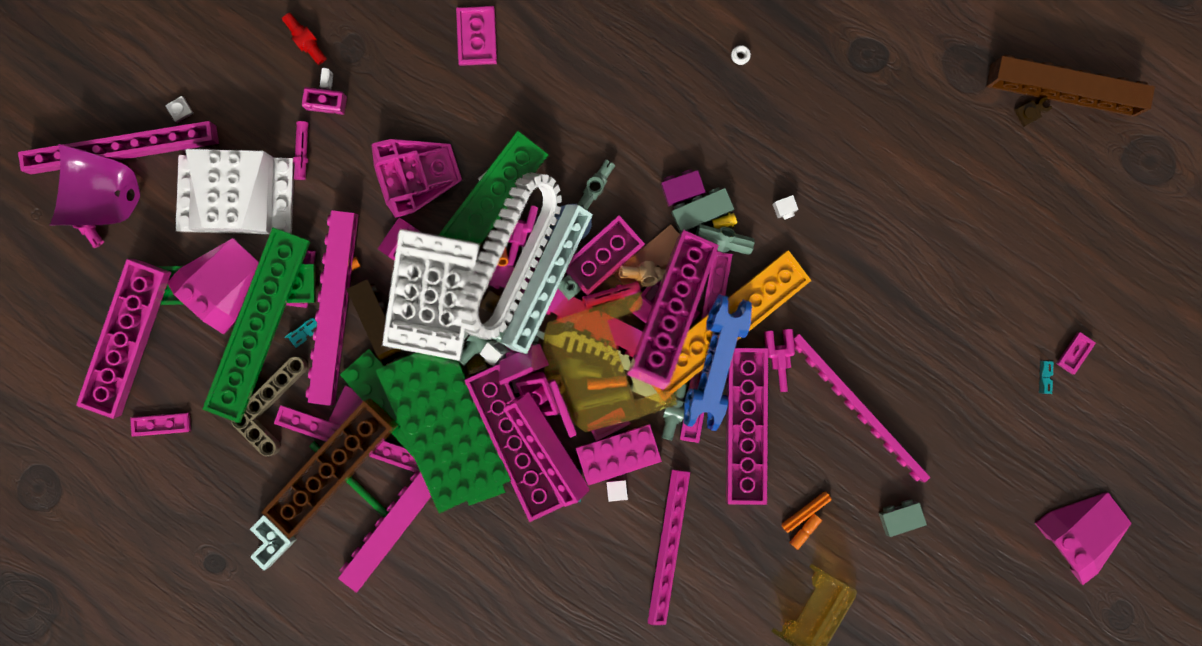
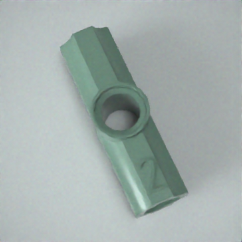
M700 224L695 234L719 245L717 250L720 252L732 250L749 255L752 253L755 243L754 238L736 234L734 230L728 227L716 229Z

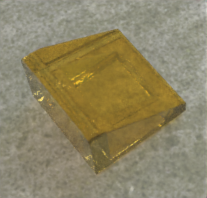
M482 356L475 357L467 362L470 375L486 370L489 367Z

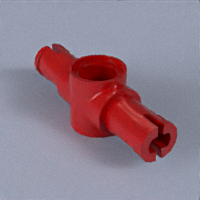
M290 12L284 15L282 20L292 32V40L302 52L305 51V53L308 52L318 65L325 62L327 58L318 48L317 39L307 26L300 25Z

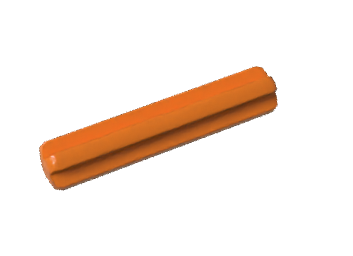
M827 492L820 494L783 522L782 528L787 533L792 531L832 500Z

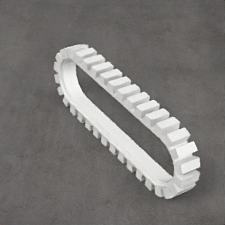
M537 173L524 174L523 178H519L515 182L517 188H511L509 194L513 199H506L504 205L508 209H501L499 213L503 220H496L494 227L498 230H491L489 238L492 242L486 241L483 248L487 253H480L478 259L482 264H475L473 270L477 274H470L467 281L472 285H465L462 292L466 295V298H460L459 305L464 306L463 309L458 310L459 318L463 319L460 324L462 328L466 329L468 334L484 339L496 338L500 335L499 331L504 332L507 328L505 321L511 322L513 315L509 312L510 310L516 311L518 304L514 301L515 299L521 300L523 293L520 292V289L526 290L528 283L525 281V278L531 279L533 272L530 270V267L536 268L538 261L535 260V257H541L543 251L540 249V246L546 247L548 240L544 237L551 236L553 230L549 226L556 225L558 220L554 215L560 214L561 207L557 206L558 203L562 202L561 195H557L560 188L549 175ZM539 187L543 195V206L493 315L485 324H482L478 318L480 299L531 192Z

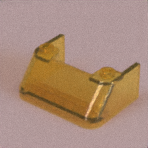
M811 564L810 568L816 571L812 577V585L816 588L797 621H787L783 625L782 631L773 628L771 632L791 646H827L855 600L857 590L825 570Z

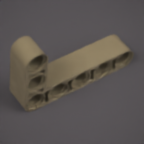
M303 357L290 358L250 398L244 413L246 418L244 425L231 420L232 425L263 456L277 454L281 446L279 441L258 419L306 372L308 362ZM296 360L301 363V368L298 371L293 366ZM282 374H285L287 376V382L285 384H282L280 382V376ZM269 387L272 388L274 392L271 398H269L266 394V391ZM255 401L260 404V409L257 412L253 409ZM255 428L260 432V436L257 439L252 434ZM268 442L272 443L273 445L272 452H269L266 449V444Z

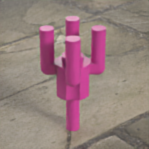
M536 206L530 207L527 222L518 220L508 240V243L512 244L508 256V266L514 267L518 248L525 246L527 237L529 238L538 215V207Z
M793 329L783 330L784 345L775 346L774 332L766 331L764 332L765 349H768V358H771L772 370L778 369L780 392H787L786 368H791L790 356L795 354Z

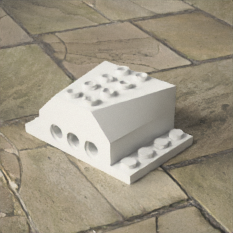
M185 149L187 155H179L176 209L177 232L270 234L272 228H276L292 234L295 164L293 158H274L264 151Z
M400 229L383 346L460 361L464 339L468 336V333L460 324L463 319L459 318L458 310L463 309L464 306H460L459 301L460 298H466V295L462 292L465 285H472L467 281L470 274H477L473 268L476 263L480 264V260H477L480 244Z

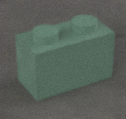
M909 499L901 502L902 505L894 507V505L883 508V511L879 512L885 534L892 537L927 525L919 502Z

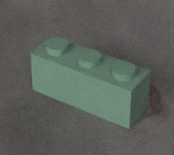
M718 187L709 191L710 195L706 197L699 195L691 199L692 203L676 205L674 207L675 210L671 214L680 234L683 230L689 231L700 224H705L732 212L734 207L726 189L720 190Z

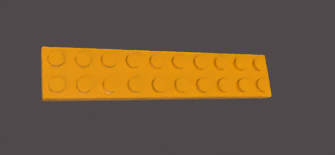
M787 250L728 297V313L736 312L742 300L752 302L750 331L812 280L790 251ZM709 314L688 330L670 384L664 390L651 385L662 400L667 399L703 369L713 331H708L706 327Z

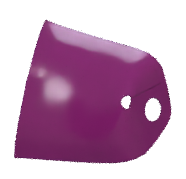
M59 144L60 178L56 207L50 226L106 225L120 223L128 219L140 199V190L134 172L128 166L118 161ZM130 189H133L135 193L132 201L127 199V192ZM120 190L119 197L115 195V191Z

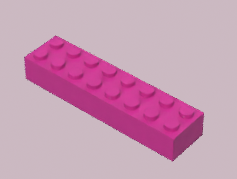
M685 230L678 236L627 375L662 390L670 384L719 245Z
M137 259L126 260L76 406L112 419L122 415L169 281L170 271Z
M735 348L727 375L729 403L726 411V503L767 505L768 349Z
M500 364L464 381L496 451L503 461L529 522L564 505L503 410L505 406L517 397L510 382L500 384Z

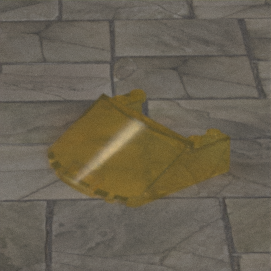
M640 291L550 321L547 324L543 341V352L549 364L544 367L547 381L552 379L556 381L571 421L584 432L638 419L641 416L677 405L676 398L670 391H662L634 400L608 320L639 310L642 306Z

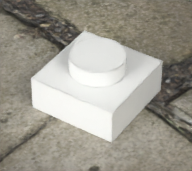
M183 96L165 105L176 123L194 114Z

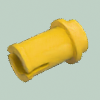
M729 212L726 216L713 219L712 223L714 228L720 229L721 227H734L737 224L735 214H730Z

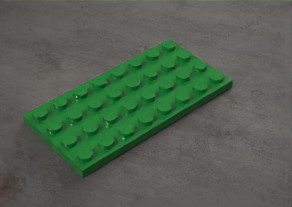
M416 352L375 370L438 513H442L511 481L464 381L466 379L457 360Z

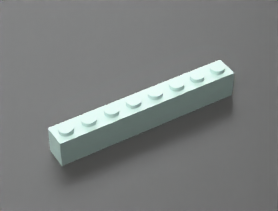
M579 205L565 206L500 342L516 352L527 354L593 215Z

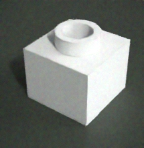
M793 195L773 203L777 217H783L784 220L795 216L794 212L798 210Z
M494 340L487 342L480 355L485 358L488 364L496 366L500 364V360L506 358L505 354L511 351L503 344Z

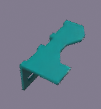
M315 318L307 320L298 329L286 335L285 338H289L295 348H297L307 340L306 337L308 335L313 336L314 332L311 330L317 327V321Z
M1040 361L1039 393L1052 394L1053 380L1043 378L1053 375L1054 362Z

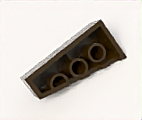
M367 279L346 290L376 355L386 365L402 350L383 346L387 319L384 311L387 309L383 301H378L376 295L379 292L375 284L371 285Z

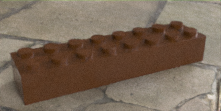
M1009 54L1001 56L990 65L986 85L989 88L1038 98L1047 97L1048 100L1133 117L1151 109L1155 86L1148 85V82L1145 81L1131 82L1128 78L1124 77L1116 79L1111 78L1109 74L1101 73L1096 75L1091 74L1089 70L1076 71L1072 70V67L1069 66L1056 67L1050 62L1036 63L1033 59H1016L1014 55Z
M371 398L363 401L261 513L288 539L296 536L394 431L398 424Z

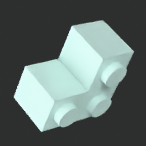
M263 515L250 529L263 542L251 555V558L263 570H266L297 539L295 537L288 539Z

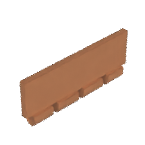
M669 225L623 266L636 267L644 261H652L655 267L659 266L661 269H666L680 234L672 225ZM619 269L614 273V276L622 285L636 281L634 278H620ZM638 281L640 289H642L644 286L641 284V281Z

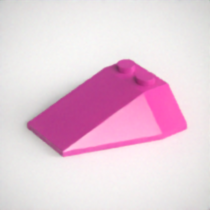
M395 139L372 143L374 169L386 205L395 218L416 212L462 181L451 144Z
M232 238L181 267L167 284L173 294L203 322L220 333L225 334L237 321L259 261Z
M1105 492L1052 510L1035 522V524L1046 539L1052 540L1072 566L1070 569L1081 585H1084L1099 573L1131 525V522L1110 494Z

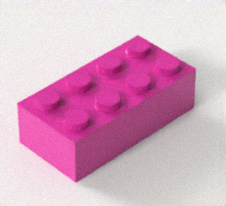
M618 216L572 257L566 274H569L582 288L581 290L584 294L588 296L612 276L621 265H624L641 250L645 243Z
M650 424L576 447L587 485L662 462Z

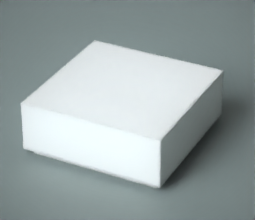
M322 68L320 88L331 90L333 73L329 69Z
M626 480L607 482L609 502L628 500Z

